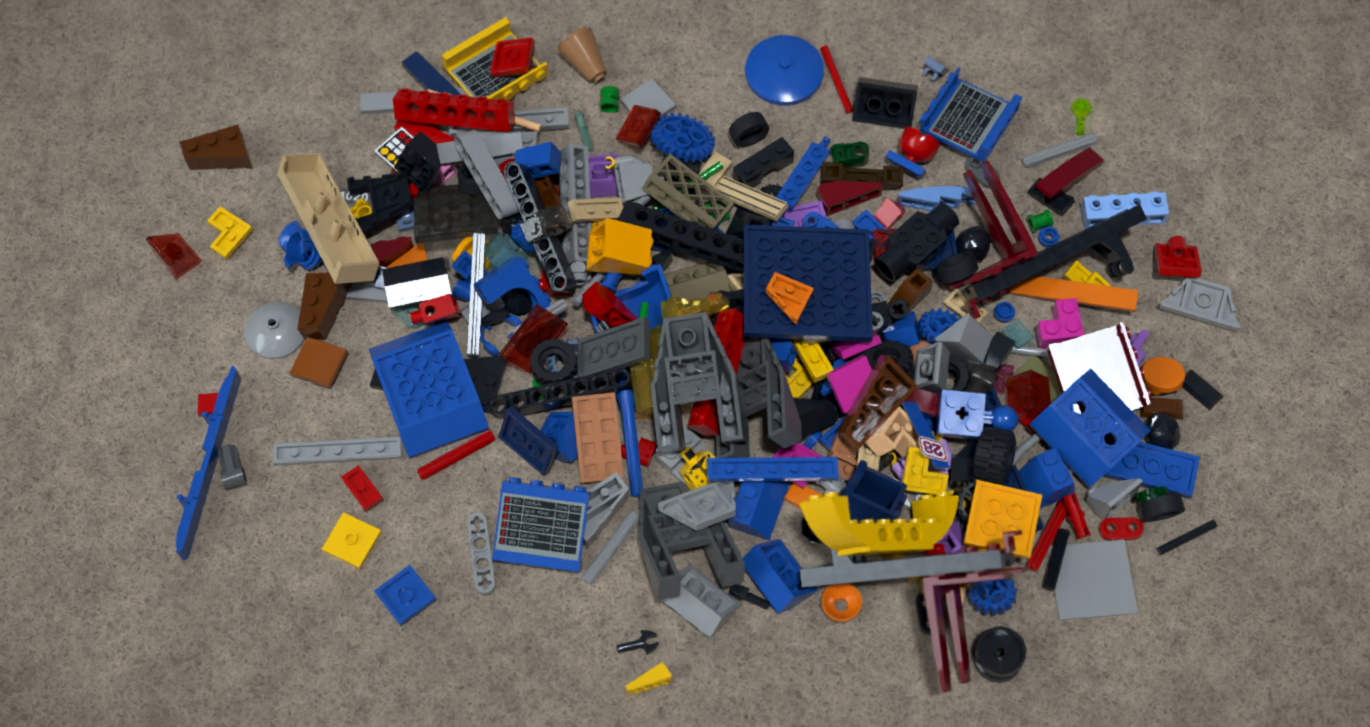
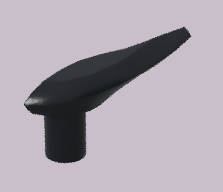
M502 306L501 309L484 316L481 319V327L502 321L511 312L509 307Z

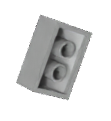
M690 564L679 571L681 576L680 596L663 599L668 607L678 612L684 620L692 623L702 634L710 638L721 630L741 606V603Z

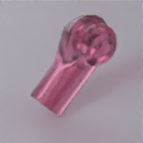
M1005 363L998 370L994 384L997 394L1005 393L1006 375L1013 376V365Z

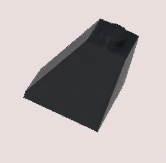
M793 397L801 420L802 438L838 422L837 415H839L837 405L832 403V401Z

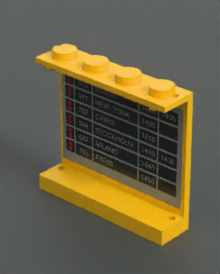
M506 17L441 55L442 67L469 97L506 99L508 101L517 93L527 90L532 84L542 81L548 75V64L545 62L540 65L532 56L529 73L492 77L490 70L497 41L517 39L512 34L510 21Z

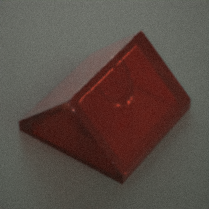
M179 233L148 236L146 238L152 252L176 280L202 261Z
M1028 370L1006 378L1008 406L1017 412L1019 419H1035L1051 404L1048 377L1033 370Z

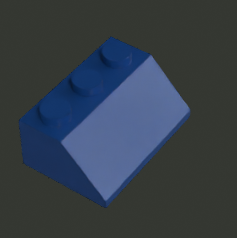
M742 481L735 500L736 516L728 519V527L770 541L790 482Z
M781 539L757 544L743 557L746 573L752 577L758 589L764 593L772 608L778 613L791 610L818 591L816 586L802 587L800 575L802 567Z

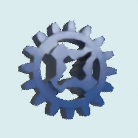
M938 308L937 312L933 309H930V313L924 312L918 329L922 332L921 337H927V343L931 341L937 343L935 338L961 319L956 318L957 313L950 314L949 309L942 312L941 308Z
M1009 577L970 582L968 598H970L971 605H976L977 612L983 609L984 615L992 612L993 616H996L997 611L1005 614V608L1012 609V603H1016L1017 588L1014 587V580L1009 581Z

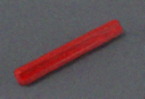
M491 430L483 432L418 468L417 473L422 480L427 479L495 441V436Z
M1063 499L1058 502L1026 564L1031 571L1036 572L1040 568L1068 513Z

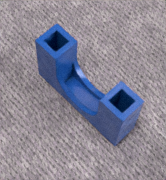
M512 256L473 284L483 301L490 304L511 289H524L532 301V311L529 318L551 306V299L547 293L541 291L539 280L528 271L529 265L526 260L517 256ZM558 314L519 339H516L512 333L507 337L518 353L526 355L539 343H542L564 326L561 321L562 316Z

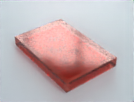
M537 303L500 352L502 358L532 374L530 356L533 349L544 340H557L568 323Z

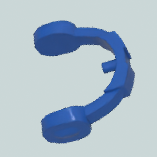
M514 315L507 316L502 320L513 327L523 323ZM486 325L481 327L480 340L484 345V350L491 356H498L500 354L498 349L484 338L486 328L491 330L492 326Z

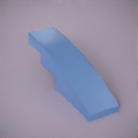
M957 186L925 187L899 192L898 203L905 207L931 211L939 203H945L955 209H959L960 202L976 205L969 188Z

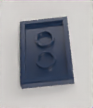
M511 406L506 410L498 438L543 476H546L550 473L559 445Z

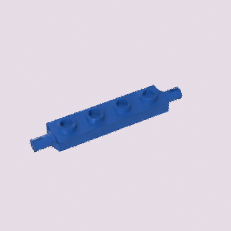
M824 136L820 144L811 143L777 194L776 198L787 202L789 206L786 209L787 211H793L822 167L823 162L829 156L830 150L826 148L831 142L829 137L827 139V136Z

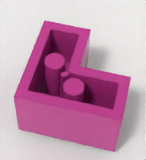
M1077 298L1056 300L1052 310L1054 320L1039 321L1035 331L1038 347L1043 349L1056 342L1059 344L1084 336Z

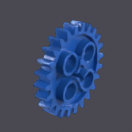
M672 112L670 116L664 114L663 117L659 116L650 132V138L653 139V144H657V150L663 149L662 154H672L679 161L683 159L685 163L688 160L695 163L696 159L702 162L703 158L707 159L708 155H711L715 145V137L712 136L713 131H708L709 126H702L703 121L696 122V117L690 119L688 114L683 117L681 113L675 116Z

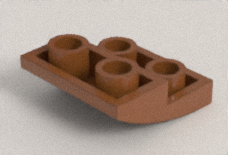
M307 338L289 374L294 378L310 380L314 385L330 388L348 351L324 341Z

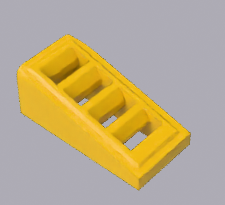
M661 662L627 684L625 687L626 693L630 696L673 682V677L665 664Z

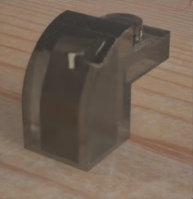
M553 206L533 213V217L521 223L520 227L527 243L532 244L548 234L556 236L571 228L572 224L565 208Z

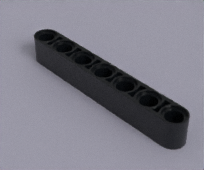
M509 162L504 168V174L550 286L555 291L570 293L576 287V279L530 169L524 164ZM534 205V210L531 213V207ZM540 223H541L542 227H541V230L539 231L538 227H539V225H540ZM549 241V248L546 249V244ZM557 260V266L554 268V262ZM565 279V284L562 287V280Z
M617 368L497 395L490 400L489 409L501 419H504L506 410L511 406L520 414L526 415L571 405V397L610 392H615V395L620 394L622 390H632L635 385V379L626 369ZM627 376L626 382L619 384L620 379ZM606 381L605 387L599 389L600 383ZM586 385L585 391L578 393L579 388ZM565 390L564 396L558 398L559 392ZM545 394L544 400L538 402V398ZM525 399L524 404L518 407L519 401ZM504 403V408L498 411V407Z

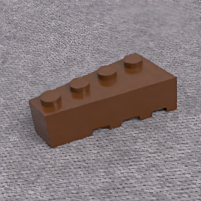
M880 355L837 433L851 447L859 449L918 385L888 355Z

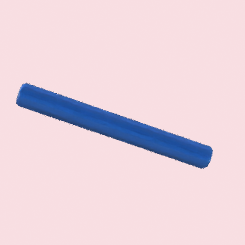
M631 390L620 391L630 489L631 495L636 497L640 496V489H643L633 395Z

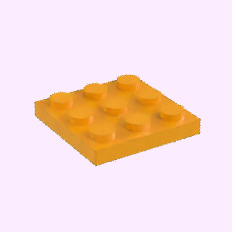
M977 480L963 545L977 546L981 549H986V545L1000 544V547H1005L1003 532L1021 530V535L1014 536L1016 551L1012 552L1015 557L1029 560L1042 495Z

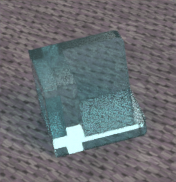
M1019 318L1001 331L1002 334L1016 341L1014 346L1017 349L1025 344L1029 347L1032 345L1035 337Z

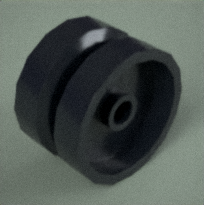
M1002 626L990 628L982 634L975 647L973 661L976 670L983 678L990 682L1003 683L1010 681L1017 676L1026 659L1027 649L1025 642L1019 633L1011 628Z

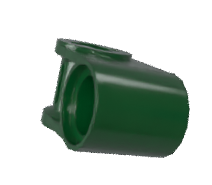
M865 142L838 143L830 147V152L833 154V162H842L843 167H862L869 162V146Z

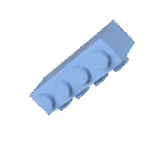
M1150 192L1148 194L1130 193L1128 195L1110 194L1108 196L1098 197L1091 195L1084 197L1081 205L1084 228H1088L1139 204L1147 220L1136 225L1165 224L1169 216L1166 193Z

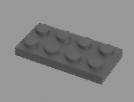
M643 317L579 339L577 377L625 368L649 360V319Z

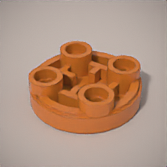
M1154 357L1145 362L1142 368L1145 375L1143 382L1150 388L1152 394L1160 395L1161 393H1170L1182 389L1185 380V370L1178 361L1169 357Z

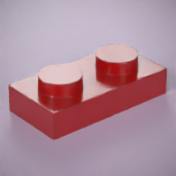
M359 465L341 476L342 481L365 512L383 501V497Z

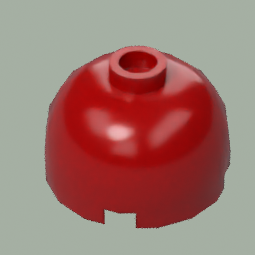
M905 127L899 140V148L902 154L906 156L905 158L915 164L916 162L926 163L934 158L940 148V143L927 133L925 136L920 134L921 130Z

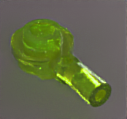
M1083 98L1074 100L1071 106L1072 112L1077 118V135H1084L1085 118L1092 108L1090 102Z

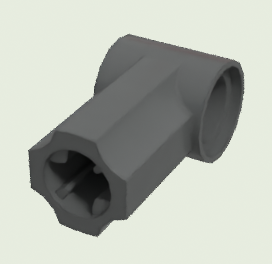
M236 445L222 446L218 450V455L222 468L220 475L225 490L247 484Z

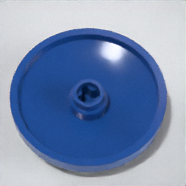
M777 35L764 39L750 51L745 64V77L750 89L760 99L774 105L789 106L802 103L817 92L823 81L824 64L820 53L808 41L796 36Z

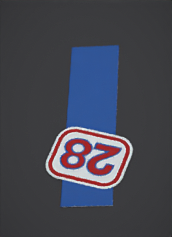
M903 402L902 405L919 436L918 441L921 452L931 459L935 468H950L944 445L935 439L917 403Z

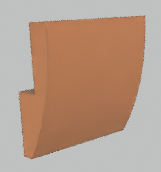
M836 433L828 457H837L839 476L843 477L846 481H850L857 468L859 449L851 447Z

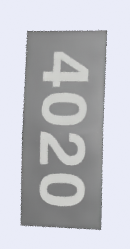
M339 189L346 203L355 204L359 198H363L371 205L370 191L351 196L348 189Z

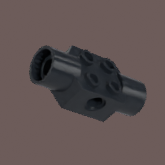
M939 203L927 214L917 211L888 236L887 249L874 260L876 268L889 281H895L904 272L913 273L917 268L922 270L945 249L947 234L959 225L958 216L945 203Z

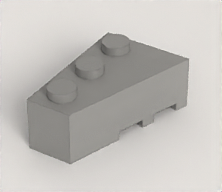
M617 472L588 490L592 493L588 501L583 544L587 549L629 498V488Z

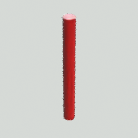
M824 45L820 49L846 114L852 113L854 110L827 45Z

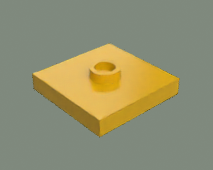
M343 512L321 549L323 552L361 569L382 531Z

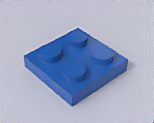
M411 565L374 590L377 597L400 627L436 601V597Z

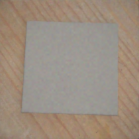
M1125 540L1069 544L1066 546L1054 590L1059 620L1138 614ZM1050 546L1048 550L1049 563L1054 546Z

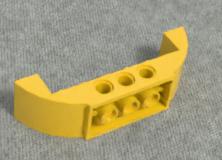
M838 492L824 493V498H822V495L809 496V501L799 503L812 531L824 544L837 551L838 556L895 555L934 549L933 545L943 538L953 523L959 496H949V492L936 493V497H933V495L920 496V500L911 501L913 519L908 520V523H906V519L892 520V523H890V519L876 520V523H874V519L861 520L860 524H858L857 520H850L848 496H838Z

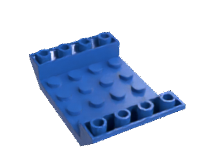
M448 321L368 349L409 459L489 429L479 397Z

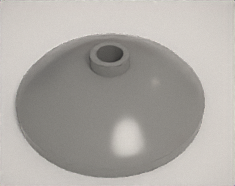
M270 302L258 307L248 317L244 328V337L249 348L256 355L266 359H281L293 354L305 340L297 330L300 310L286 302ZM276 322L274 326H270L271 323Z

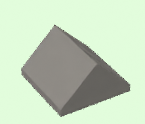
M968 313L937 336L935 340L943 343L951 355L960 358L963 362L983 363L993 336Z
M937 342L917 350L914 382L918 385L917 388L929 392L946 390L950 351L943 343Z

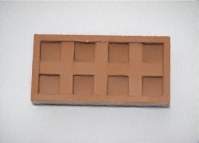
M615 392L571 397L580 483L603 481L615 472L621 478H624Z

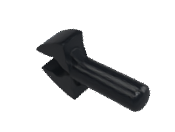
M738 584L731 586L729 594L736 600L744 599L765 610L769 608L770 602L750 593V588Z
M640 630L641 637L639 640L618 644L616 646L617 652L623 653L641 648L646 651V655H649L659 646V642L648 644L646 640L657 637V634L648 630Z

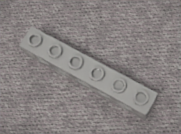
M569 143L560 150L559 176L560 199L572 229L566 231L562 247L570 267L575 261H583L587 267L589 232L592 230L591 221L572 222L568 202L574 199H590L588 146Z

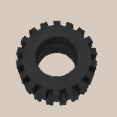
M881 340L882 343L864 350L860 355L867 357L871 369L874 368L880 355H888L912 380L914 379V357L912 350L907 348V345L904 343L900 344L899 341Z
M990 426L985 427L978 440L974 457V475L977 480L984 479L985 482L997 483L999 485H1003L1007 481L1013 466L1016 450V437L1013 431Z

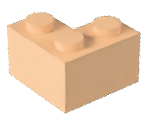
M900 406L865 442L879 457L893 449L902 457H905L908 445L920 447L919 436L908 414Z

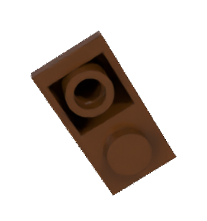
M917 268L902 282L889 301L888 307L895 299L902 298L909 304V313L931 292L933 281ZM899 304L898 306L894 305L896 307V313H899L900 311L904 313V311L902 310V304Z

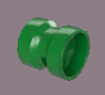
M614 86L602 87L600 89V97L602 99L600 101V110L605 113L617 112L619 110L618 99L620 97V90Z

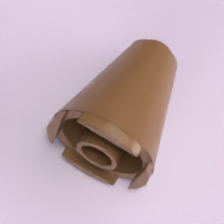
M582 27L567 35L568 40L565 43L562 40L557 46L559 52L591 83L603 81L606 78L607 70L591 27L588 29Z

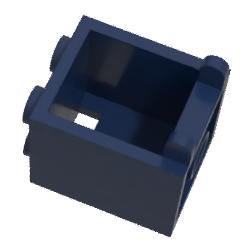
M861 460L842 496H848L850 519L857 520L858 524H860L861 520L874 519V523H876V520L890 519V523H892V520L899 518L903 510L901 507H903L908 495L904 494L908 485L868 467L867 462Z

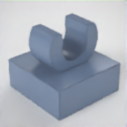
M928 57L925 64L930 67L925 68L923 74L927 76L930 71H933L934 76L931 80L937 81L939 73L945 76L949 69L933 58Z
M415 208L407 209L396 216L399 233L419 229Z

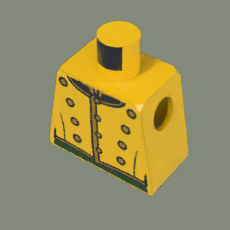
M691 447L683 450L680 455L687 463L680 468L679 472L688 488L694 490L712 483L707 482L706 460L707 458L716 457L704 450L695 453Z

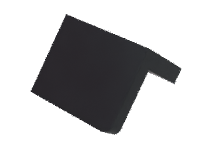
M514 288L505 293V306L509 307V311L516 314L532 311L531 298L524 289Z

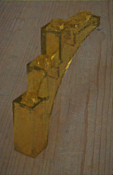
M711 293L706 298H694L689 301L682 299L680 296H671L667 298V301L660 302L663 320L665 318L707 312L708 316L715 312L730 307L729 299L720 293ZM655 326L649 331L650 359L630 366L636 411L644 415L654 413L651 382H653L655 373L654 366L658 357L662 326Z

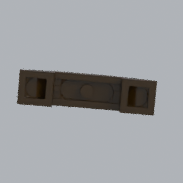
M823 162L822 182H833L836 180L882 183L883 190L903 187L904 167L883 166V170L843 167V163Z

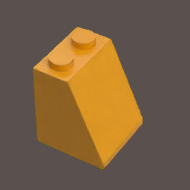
M606 218L589 232L586 270L641 275V272L647 270L652 264V257L650 256L653 245L652 229Z

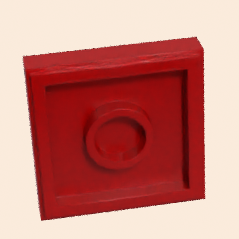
M533 37L497 41L490 70L492 77L529 73L535 44Z

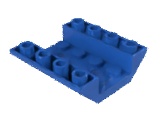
M1092 368L1086 371L1029 424L1051 449L1056 447L1061 459L1089 488L1151 431ZM1075 403L1083 404L1085 408L1083 413H1077L1074 410ZM1106 434H1110L1115 438L1114 445L1105 443L1104 436Z

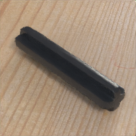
M1063 528L1058 530L1043 586L1044 589L1054 591L1056 588L1070 531Z

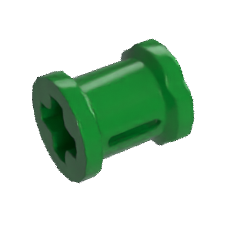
M1048 209L1044 210L1043 213L1027 216L1029 228L1033 233L1037 232V229L1054 225L1053 217Z

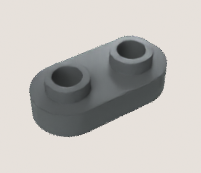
M969 156L965 163L966 171L971 170L978 183L987 189H991L980 166L984 162ZM992 166L998 178L1000 179L999 172Z

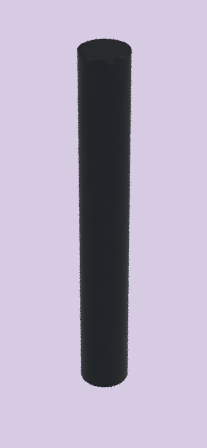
M1211 520L1156 549L1159 555H1163L1215 529L1217 523L1215 520Z

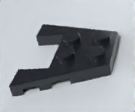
M400 173L384 174L381 176L382 178L363 176V179L356 180L354 177L347 178L348 190L351 196L370 190L373 213L356 218L363 234L368 233L414 206L410 182L404 175Z

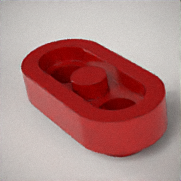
M1135 517L1107 518L1099 526V534L1106 541L1136 540L1142 535L1144 530L1143 523ZM1129 525H1134L1136 530L1130 529ZM1107 526H1113L1115 530L1110 531Z

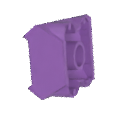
M618 154L588 156L590 197L618 196L615 172L605 168V166L612 164V161L607 162L605 158L609 156L615 160L619 157Z

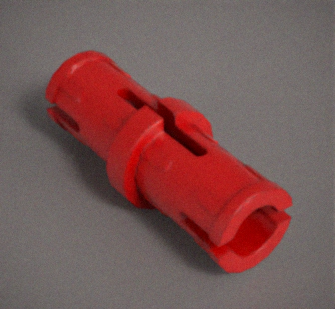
M1076 493L1062 497L1068 510V520L1072 522L1077 539L1091 535L1084 518L1085 512L1081 510Z

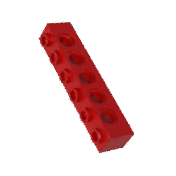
M408 88L399 89L393 97L395 120L510 132L515 124L514 101H507L506 99L469 97L464 94L451 95L445 92L433 93L427 90L414 91Z
M737 309L720 310L714 329L737 374L746 337H744V315ZM717 399L694 403L688 426L703 436L720 435Z

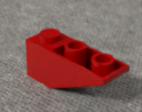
M597 281L582 294L584 309L599 320H606L611 328L638 319L610 290Z

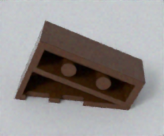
M238 124L180 141L183 156L189 170L234 169V167L253 169Z
M306 273L297 328L305 340L307 338L326 340L337 318L335 315L339 307L343 306L345 302L344 297L353 283L335 284L330 273Z

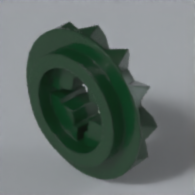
M1164 486L1154 487L1138 492L1133 498L1136 503L1140 502L1141 504L1149 499L1167 495L1169 491Z

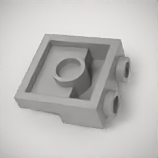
M686 426L683 427L686 448L691 447L695 453L700 450L708 451L716 457L713 452L701 443V439ZM657 447L656 461L677 480L687 486L679 472L680 468L687 463L680 455L683 450L664 453L658 451Z

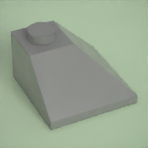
M1137 478L1107 482L1099 488L1094 486L1087 493L1088 498L1085 504L1103 521L1129 502L1137 493L1143 481Z

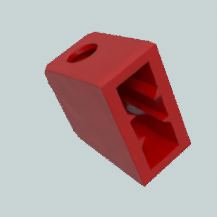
M450 293L419 303L420 310L410 313L413 324L424 322L428 326L462 317L457 299ZM435 309V313L431 316V311Z

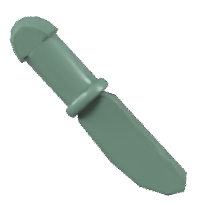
M577 111L575 118L579 127L578 130L584 145L588 146V150L591 151L594 147L588 126L585 123L584 114L582 111Z

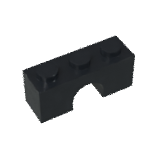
M783 137L777 139L734 166L733 180L754 188L761 183L762 177L769 170L774 168L778 173L794 162L793 148Z

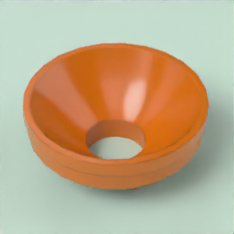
M849 583L831 584L825 589L821 604L824 613L831 620L848 622L854 619L860 612L862 597L858 589ZM844 600L848 608L842 612L837 611L834 606L835 602Z

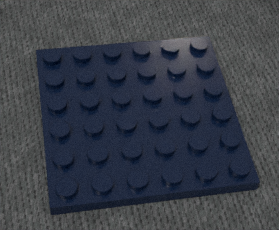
M744 225V337L872 342L873 322L869 230ZM774 272L814 288L813 294L797 324L793 323L765 293Z

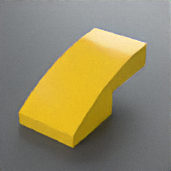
M1077 260L1072 262L1062 275L1065 280L1110 286L1096 271L1091 273Z

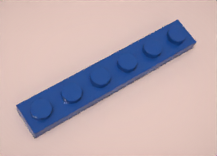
M837 457L707 458L706 460L707 482L838 480L839 478Z

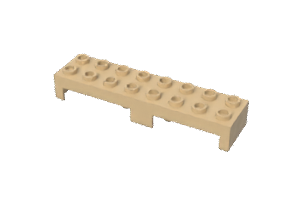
M319 153L283 155L277 174L334 283L374 281L379 261Z

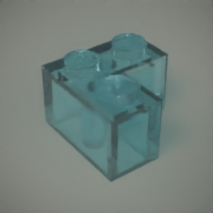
M499 231L485 244V255L496 268L512 256L524 258L528 265H531L527 259L529 257L528 253L523 248L518 250L519 247L508 234L503 235Z

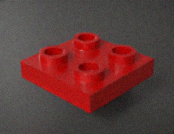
M1182 236L1171 237L1167 244H1155L1154 251L1158 274L1184 276L1187 278L1201 277L1202 269L1197 246H1187L1186 240Z

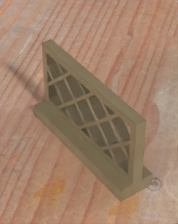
M669 154L660 166L652 172L642 187L643 190L681 219L696 222L708 228H715L734 205L733 201L672 154ZM668 162L673 164L677 170H669ZM658 175H665L667 182ZM671 175L679 176L680 182H672ZM684 176L690 177L693 183L685 182ZM674 187L682 188L683 194ZM687 188H695L696 195L688 194ZM700 188L707 190L709 195H702ZM691 200H698L700 207H698ZM703 200L711 201L712 207H705ZM716 201H721L727 207H718ZM707 212L714 213L716 220L713 217H711Z

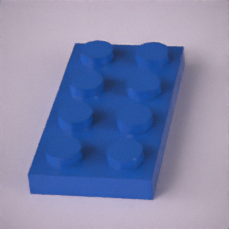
M1139 442L1105 474V477L1119 481L1140 478L1143 481L1141 484L1143 487L1154 488L1164 486L1168 488L1170 494L1179 493L1182 497L1191 499L1200 456Z

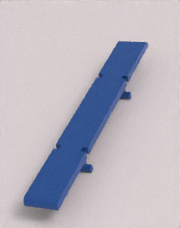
M231 366L229 375L225 378L219 390L213 414H208V412L201 413L207 425H209L202 447L206 452L200 471H195L188 497H183V495L179 494L176 496L184 507L176 537V552L182 560H187L190 555L203 511L202 507L205 504L219 457L218 450L222 446L227 430L226 426L229 423L241 382V377L234 366Z

